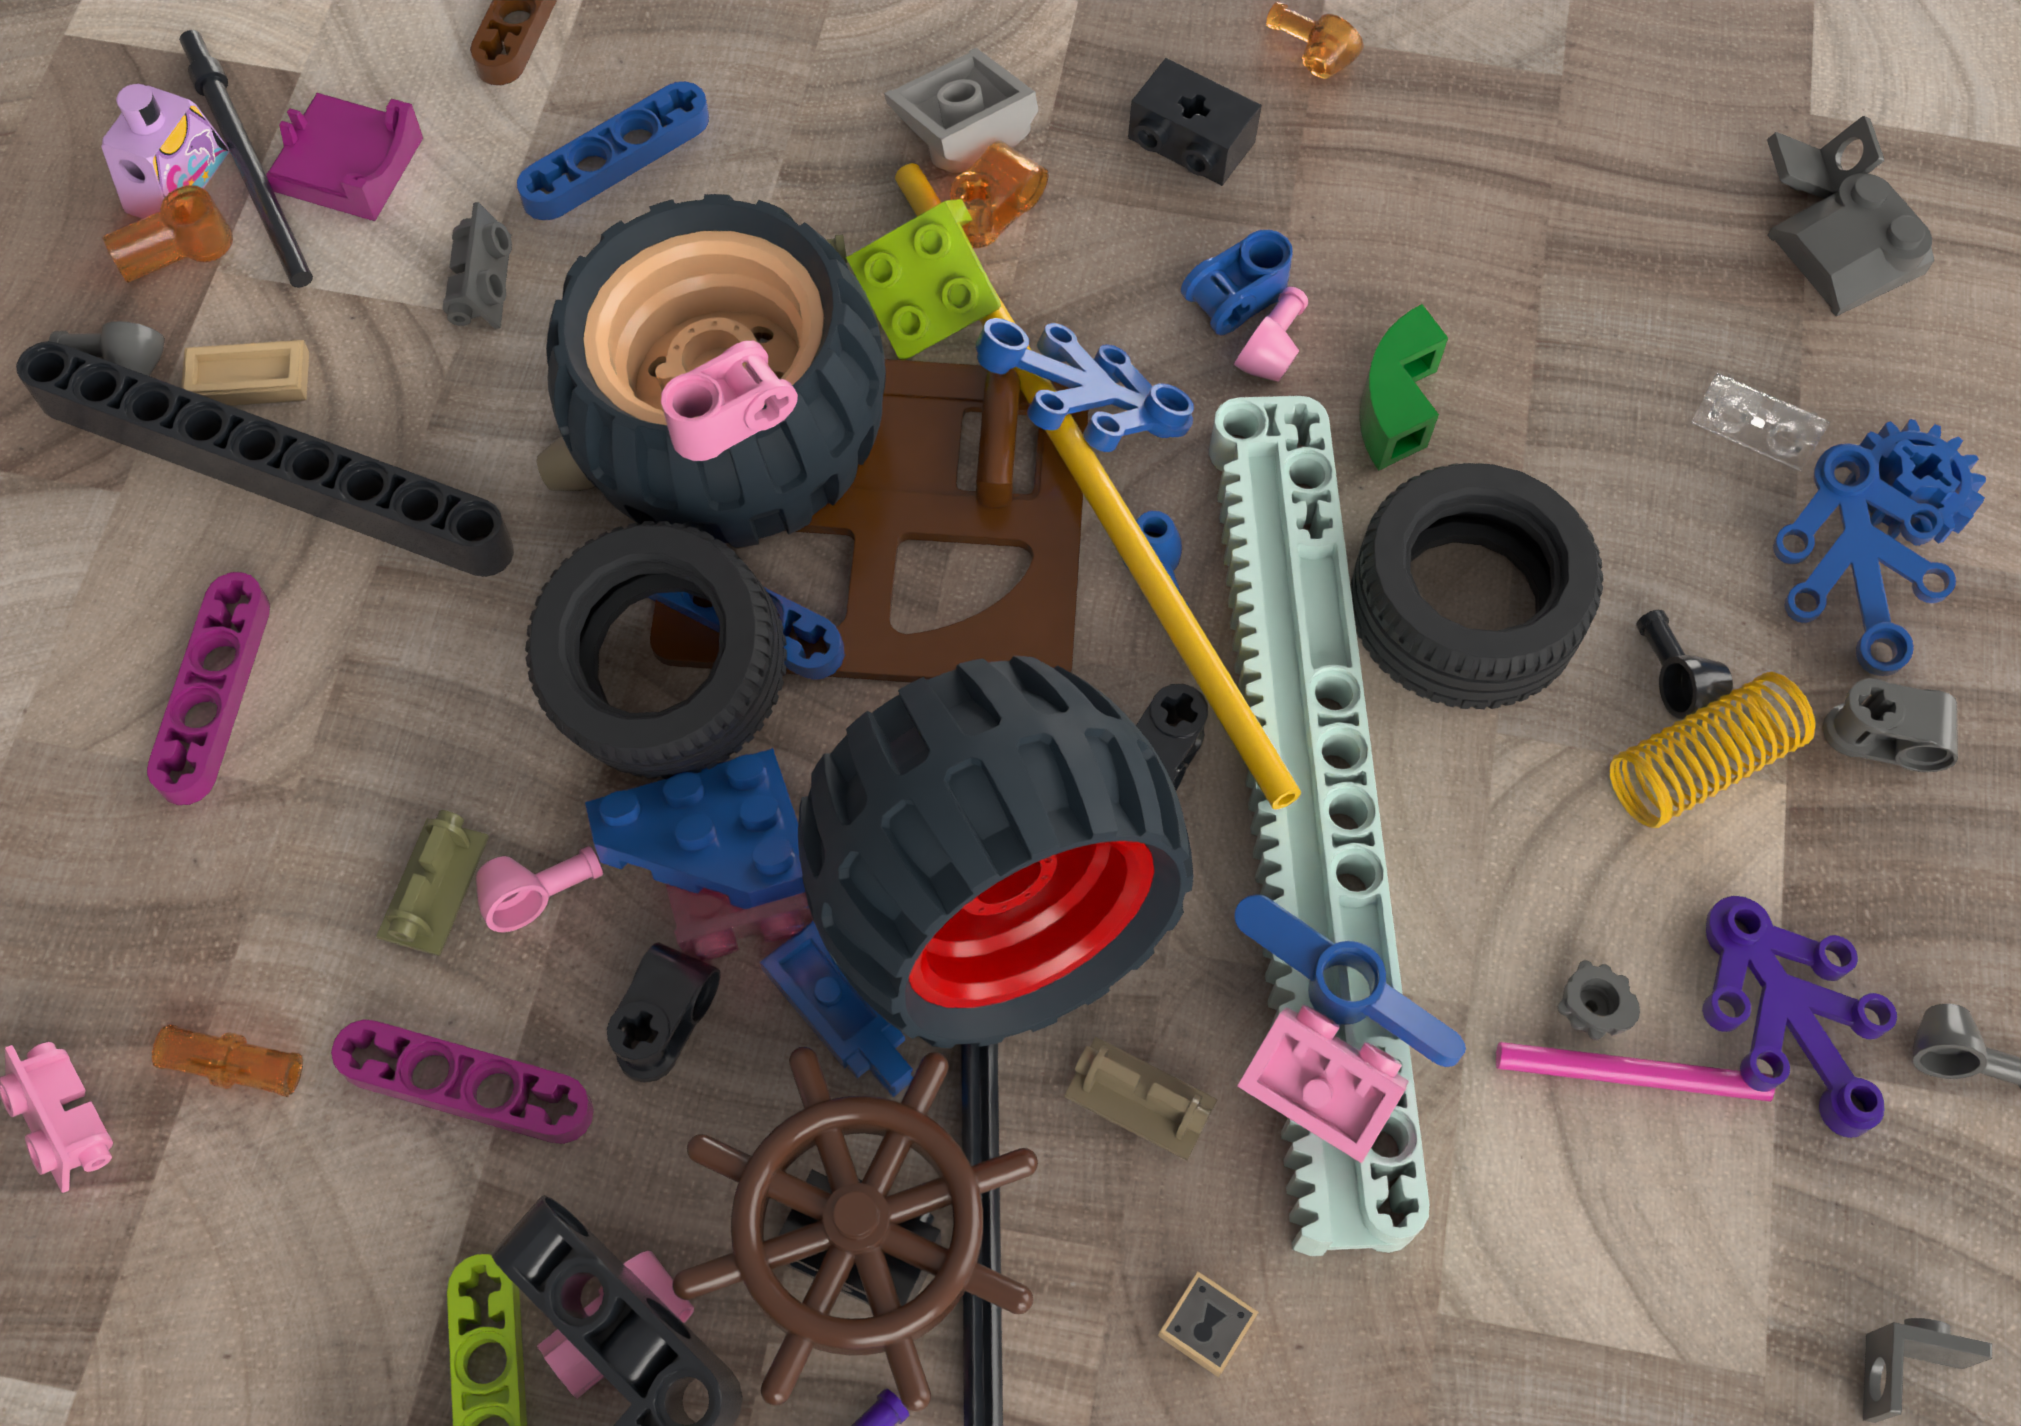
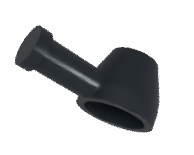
M1653 610L1639 618L1636 627L1642 636H1646L1662 665L1659 675V690L1668 712L1675 718L1684 719L1686 715L1695 714L1698 709L1707 707L1710 702L1718 701L1721 696L1729 695L1733 690V679L1728 667L1719 661L1694 655H1685L1668 625L1669 618L1665 611Z

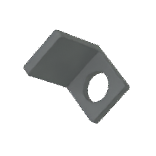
M1866 116L1860 117L1821 149L1775 132L1767 139L1780 181L1789 185L1794 190H1803L1823 199L1835 194L1847 177L1857 173H1870L1884 162V156L1871 119ZM1860 139L1863 143V154L1860 161L1853 168L1843 170L1841 157L1845 148L1851 142Z
M1908 1318L1904 1320V1324L1893 1322L1867 1333L1863 1421L1876 1423L1901 1415L1904 1357L1965 1369L1991 1360L1992 1343L1951 1335V1326L1949 1324L1925 1318ZM1884 1366H1886V1383L1881 1397V1375Z

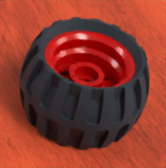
M1013 656L1010 661L987 662L982 658L957 664L955 670L928 680L922 677L899 689V695L887 701L872 713L866 711L846 728L847 735L838 743L830 754L824 753L811 773L810 792L808 796L801 797L798 821V848L807 903L816 928L827 951L845 978L866 1003L887 1022L910 1038L914 1039L919 1036L931 1046L940 1048H952L955 1044L975 1043L980 1047L1000 1043L1006 1037L1028 1030L1035 1032L1057 1022V1018L1084 1004L1088 1006L1110 991L1112 985L1132 969L1137 970L1155 953L1154 947L1160 942L1166 932L1173 930L1184 913L1183 900L1185 894L1192 891L1193 863L1189 837L1176 790L1159 756L1142 732L1115 703L1082 678L1058 665L1052 668L1032 657Z

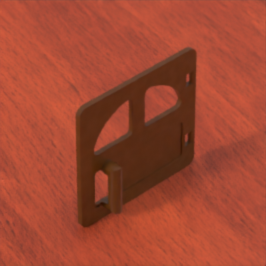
M885 359L886 383L882 400L881 423L868 458L863 465L858 464L854 482L834 505L826 504L817 513L812 515L810 524L795 531L846 535L855 541L846 617L840 625L836 626L844 644L845 657L842 665L834 674L828 677L912 683L922 677L928 680L955 670L957 664L982 658L987 662L1010 661L1013 656L1036 658L1052 668L1058 665L1072 673L1083 492L1045 429L1039 427L1034 489L1029 494H1013L1018 415H1027V410L1030 406L1020 389V380L1017 373L1010 369L1005 374H997L988 371L981 365ZM1051 381L1056 391L1071 389ZM1089 410L1071 413L1082 433L1088 424ZM968 412L982 413L976 491L961 490L957 487L962 423L965 413ZM922 540L1020 547L1028 551L1032 556V562L1019 583L999 601L976 615L945 627L910 634L896 631L890 623L897 552L899 545L903 541ZM693 596V603L703 608L713 606L710 601ZM657 600L655 602L650 633V645L655 657L661 663L669 666L712 669L719 652V632ZM794 621L788 637L802 645L806 659H809L815 652L825 655L828 650L823 640L824 637H820L815 644L797 637L793 624L796 622ZM786 667V674L798 675Z

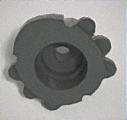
M1588 960L1581 961L1577 971L1568 979L1563 991L1562 1000L1557 1007L1559 1013L1568 1018L1573 1029L1588 1033L1589 1037L1593 1040L1601 1039L1606 1033H1610L1613 1036L1626 1032L1635 1025L1640 1015L1639 1002L1636 995L1630 992L1629 979L1624 975H1617L1612 972L1611 967L1607 964L1597 967L1593 966ZM1585 1006L1591 1008L1592 1012L1589 1011Z

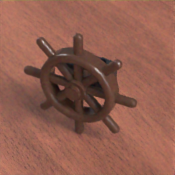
M798 1047L791 1053L789 1065L804 1109L778 1125L761 1142L752 1156L706 1134L695 1135L689 1140L687 1154L693 1162L738 1183L731 1212L733 1252L680 1271L673 1279V1291L678 1298L691 1300L735 1283L744 1282L751 1297L763 1314L786 1334L761 1385V1396L770 1405L778 1406L788 1400L814 1348L832 1354L849 1356L885 1352L902 1404L912 1412L922 1411L930 1403L931 1392L914 1341L942 1322L960 1301L965 1291L1013 1314H1024L1032 1307L1033 1294L1026 1285L979 1264L978 1260L983 1236L981 1194L1031 1176L1038 1167L1037 1156L1028 1148H1019L978 1164L970 1165L967 1157L952 1136L927 1116L949 1068L947 1059L941 1053L931 1052L923 1057L900 1103L872 1096H847L831 1099L816 1053L809 1047ZM873 1134L883 1136L863 1180L857 1176L844 1135ZM815 1145L817 1146L826 1175L812 1169L808 1178L804 1181L785 1172L799 1156ZM910 1148L919 1153L939 1175V1178L887 1196ZM771 1198L792 1209L779 1235L764 1241V1220L768 1202ZM951 1205L953 1231L950 1246L947 1249L941 1246V1230L932 1226L935 1218L930 1212ZM786 1265L813 1278L802 1303L783 1287L772 1270ZM928 1273L935 1276L919 1294ZM840 1292L869 1305L873 1317L850 1319L831 1316L830 1313Z

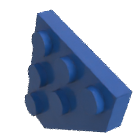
M773 748L754 754L741 755L733 760L719 763L711 769H702V772L678 773L664 780L629 790L616 791L607 796L585 802L593 842L600 863L623 869L627 863L651 870L653 879L696 894L703 887L729 896L731 905L752 912L806 897L799 859L798 821Z

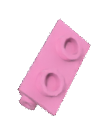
M46 1042L32 1048L27 1053V1059L20 1061L13 1045L5 1047V1076L0 1077V1097L11 1117L23 1115L31 1131L30 1134L25 1136L27 1150L38 1173L42 1175L51 1171L61 1192L69 1191L70 1170L82 1165L84 1171L91 1172L108 1164L112 1159L109 1149L112 1147L113 1141L91 1101L64 1111L62 1105L85 1096V1088L66 1050L56 1049L54 1043Z

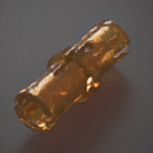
M167 1024V1027L164 1026L158 1033L152 1049V1063L156 1068H167L207 1077L212 1086L228 1089L234 1084L277 1093L279 1096L289 1097V1094L292 1095L297 1088L303 1070V1058L300 1053H288L248 1044L243 1035L232 1032L217 1037Z

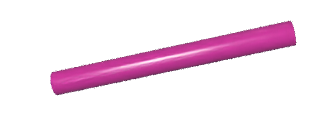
M1499 1042L1496 1050V1068L1502 1070L1768 1102L1773 1100L1775 1088L1768 1092H1760L1749 1087L1743 1080L1740 1070ZM1762 1073L1767 1077L1773 1078L1772 1074Z

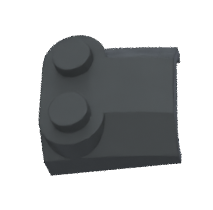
M1857 173L1847 177L1835 194L1774 226L1767 235L1772 241H1776L1832 308L1831 312L1836 317L1925 275L1935 260L1931 247L1932 235L1928 227L1887 181L1868 173Z

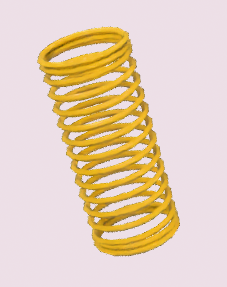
M1772 671L1763 673L1755 677L1752 682L1745 683L1741 688L1732 690L1729 695L1721 696L1718 701L1710 702L1707 707L1698 709L1695 714L1686 715L1683 720L1675 721L1671 727L1663 728L1660 733L1652 734L1649 739L1640 741L1637 746L1629 747L1626 751L1614 755L1610 761V779L1613 789L1623 807L1636 821L1649 828H1660L1668 823L1672 817H1680L1684 810H1692L1695 804L1704 803L1707 797H1715L1719 791L1727 790L1730 784H1738L1742 778L1750 777L1754 771H1761L1765 765H1771L1776 759L1784 758L1788 752H1795L1798 747L1809 744L1814 738L1816 725L1813 710L1803 692L1786 676ZM1764 681L1777 684L1796 702L1805 724V736L1800 739L1801 731L1797 718L1790 706L1777 692L1763 685ZM1761 689L1772 695L1785 709L1792 721L1795 739L1788 736L1786 726L1779 713L1762 697ZM1743 694L1748 695L1747 700L1742 698ZM1732 700L1736 701V707L1731 705ZM1741 703L1749 708L1754 724L1743 713ZM1721 706L1725 707V714L1719 711ZM1730 710L1738 715L1744 732L1731 719ZM1768 710H1769L1770 713L1774 716V718H1775L1776 722L1778 723L1779 727H1778L1777 724L1774 722V720L1771 718V716H1770ZM1709 713L1714 714V721L1708 718ZM1719 717L1727 722L1733 739L1748 756L1749 765L1742 761L1732 738L1720 726ZM1698 719L1703 720V728L1700 725L1696 724ZM1708 724L1716 729L1722 746L1737 763L1738 771L1729 765L1728 758L1720 744L1709 733ZM1686 725L1691 727V734L1685 731ZM1697 731L1704 735L1710 751L1719 764L1725 768L1726 777L1718 772L1709 752L1698 740ZM1674 732L1680 733V741L1673 737ZM1759 732L1772 745V752L1765 748ZM1745 734L1752 742V744L1760 750L1761 759L1753 754L1751 745L1748 739L1746 738ZM1685 737L1693 742L1699 758L1713 774L1714 783L1706 778L1697 758L1687 748ZM1663 738L1668 740L1669 748L1662 744ZM1776 739H1777L1780 743H1783L1784 746L1778 744L1777 741H1776ZM1674 744L1683 751L1687 763L1701 780L1703 790L1694 784L1685 764L1676 755ZM1651 745L1657 747V754L1651 751ZM1663 751L1672 758L1676 770L1689 786L1691 796L1682 790L1675 774L1665 763ZM1639 752L1645 753L1646 760L1639 756ZM1651 758L1661 766L1665 777L1677 792L1679 802L1669 794L1661 777L1653 768ZM1621 760H1623V763H1622V771H1623L1624 781H1625V784H1626V786H1627V788H1628V790H1629V793H1628V791H1627V789H1626V787H1625V785H1624V783H1623V779H1622L1621 772H1620V762H1621ZM1628 761L1634 765L1636 776L1649 800L1660 810V818L1654 815L1636 794L1628 773ZM1643 775L1646 777V779H1647V780L1649 781V783L1651 784V786H1652V788H1653V790H1654V792H1655V794H1656V796H1657V799L1654 797V795L1652 794V792H1651L1650 789L1648 788V786H1647V784H1646V782H1645V780H1644V778H1643ZM1708 786L1713 788L1712 791H1708ZM1696 792L1701 795L1700 798H1696ZM1684 799L1690 802L1688 804H1684ZM1673 805L1678 808L1677 811H1673Z

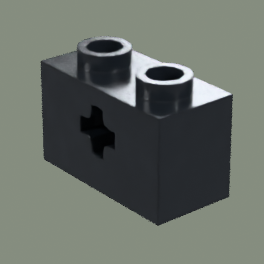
M1165 58L1131 101L1128 139L1138 143L1147 151L1156 152L1174 161L1197 176H1203L1223 186L1256 141L1262 105Z

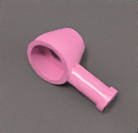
M1287 287L1283 290L1277 305L1269 316L1263 319L1234 363L1236 367L1253 376L1276 382L1280 381L1299 353V349L1288 336L1286 330L1296 316L1302 314L1308 306L1307 296L1296 287Z
M590 846L579 850L578 855L537 874L532 873L510 857H497L485 863L476 874L478 906L484 921L491 930L496 932L514 931L534 921L544 911L550 896L586 879L591 878L594 880L603 876V871L596 854Z

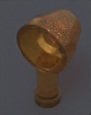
M1280 1L1274 3L1267 15L1266 24L1269 28L1274 30L1280 29L1307 42L1302 60L1306 68L1317 77L1324 79L1331 77L1354 62L1363 51L1364 44L1358 31L1349 22L1337 15L1324 14L1318 21H1315L1289 9L1287 4Z

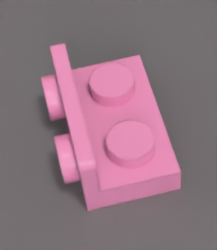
M1303 1005L1299 1013L1286 1007L1278 1015L1237 1087L1362 1163L1406 1090L1409 1081L1397 1074L1402 1064L1372 1044L1365 1042L1359 1051L1335 1036L1340 1028L1339 1025L1308 1006Z

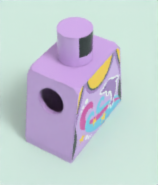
M132 84L123 88L117 95L116 101L122 113L103 137L101 147L125 213L175 230L230 151L195 103L189 99L151 86Z

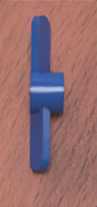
M1250 895L1239 902L1235 910V922L1238 928L1248 937L1310 979L1308 994L1310 1002L1316 1011L1340 1025L1354 1024L1368 1016L1426 1058L1443 1067L1455 1066L1466 1051V1046L1461 1036L1386 983V970L1383 961L1373 949L1355 941H1342L1334 944L1264 895ZM1339 965L1357 970L1366 979L1370 989V996L1360 1001H1347L1335 996L1328 989L1324 981L1323 972L1330 967Z

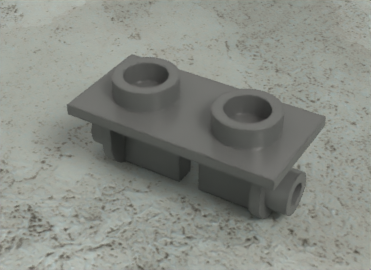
M479 202L473 203L472 217L461 220L460 224L453 229V244L449 268L457 275L448 277L443 310L448 315V321L454 325L466 326L471 323V319L482 316L492 327L499 329L501 328L503 303L506 299V278L509 254L512 251V235Z

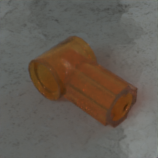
M186 185L168 193L162 201L160 212L108 233L102 239L119 272L126 282L129 283L186 257L197 262L217 260L226 254L231 247L233 235L232 230L209 193L199 186Z

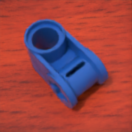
M1273 230L1253 232L1216 257L1209 258L1197 265L1183 281L1180 289L1181 294L1187 301L1197 302L1211 318L1210 325L1216 334L1226 335L1233 332L1247 319L1271 304L1278 302L1280 294L1288 287L1293 256L1292 245L1288 238L1280 232Z

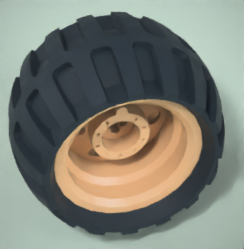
M704 194V199L675 203L671 199L649 206L650 212L638 216L625 224L620 220L601 234L600 243L586 257L579 256L565 278L562 300H555L549 322L546 344L548 392L554 417L571 456L586 478L601 490L607 500L616 509L638 524H642L644 521H653L655 524L659 521H668L672 525L676 522L685 525L686 528H698L701 533L705 531L712 535L714 539H718L723 543H729L734 548L758 545L761 538L772 536L785 530L789 535L807 526L812 520V515L828 503L834 505L854 482L858 464L863 465L871 452L881 423L882 400L886 383L884 350L874 312L859 281L849 271L841 255L816 230L805 222L798 225L782 208L758 200L756 204L735 201L727 194ZM761 338L770 340L766 343H760ZM743 341H756L760 343L768 354V366L778 379L790 382L798 394L797 403L793 411L776 426L755 433L724 450L715 458L706 461H692L682 457L674 449L661 405L662 391L666 384L676 376L690 372L720 356L724 351ZM743 362L742 365L744 366V368H745L747 362Z

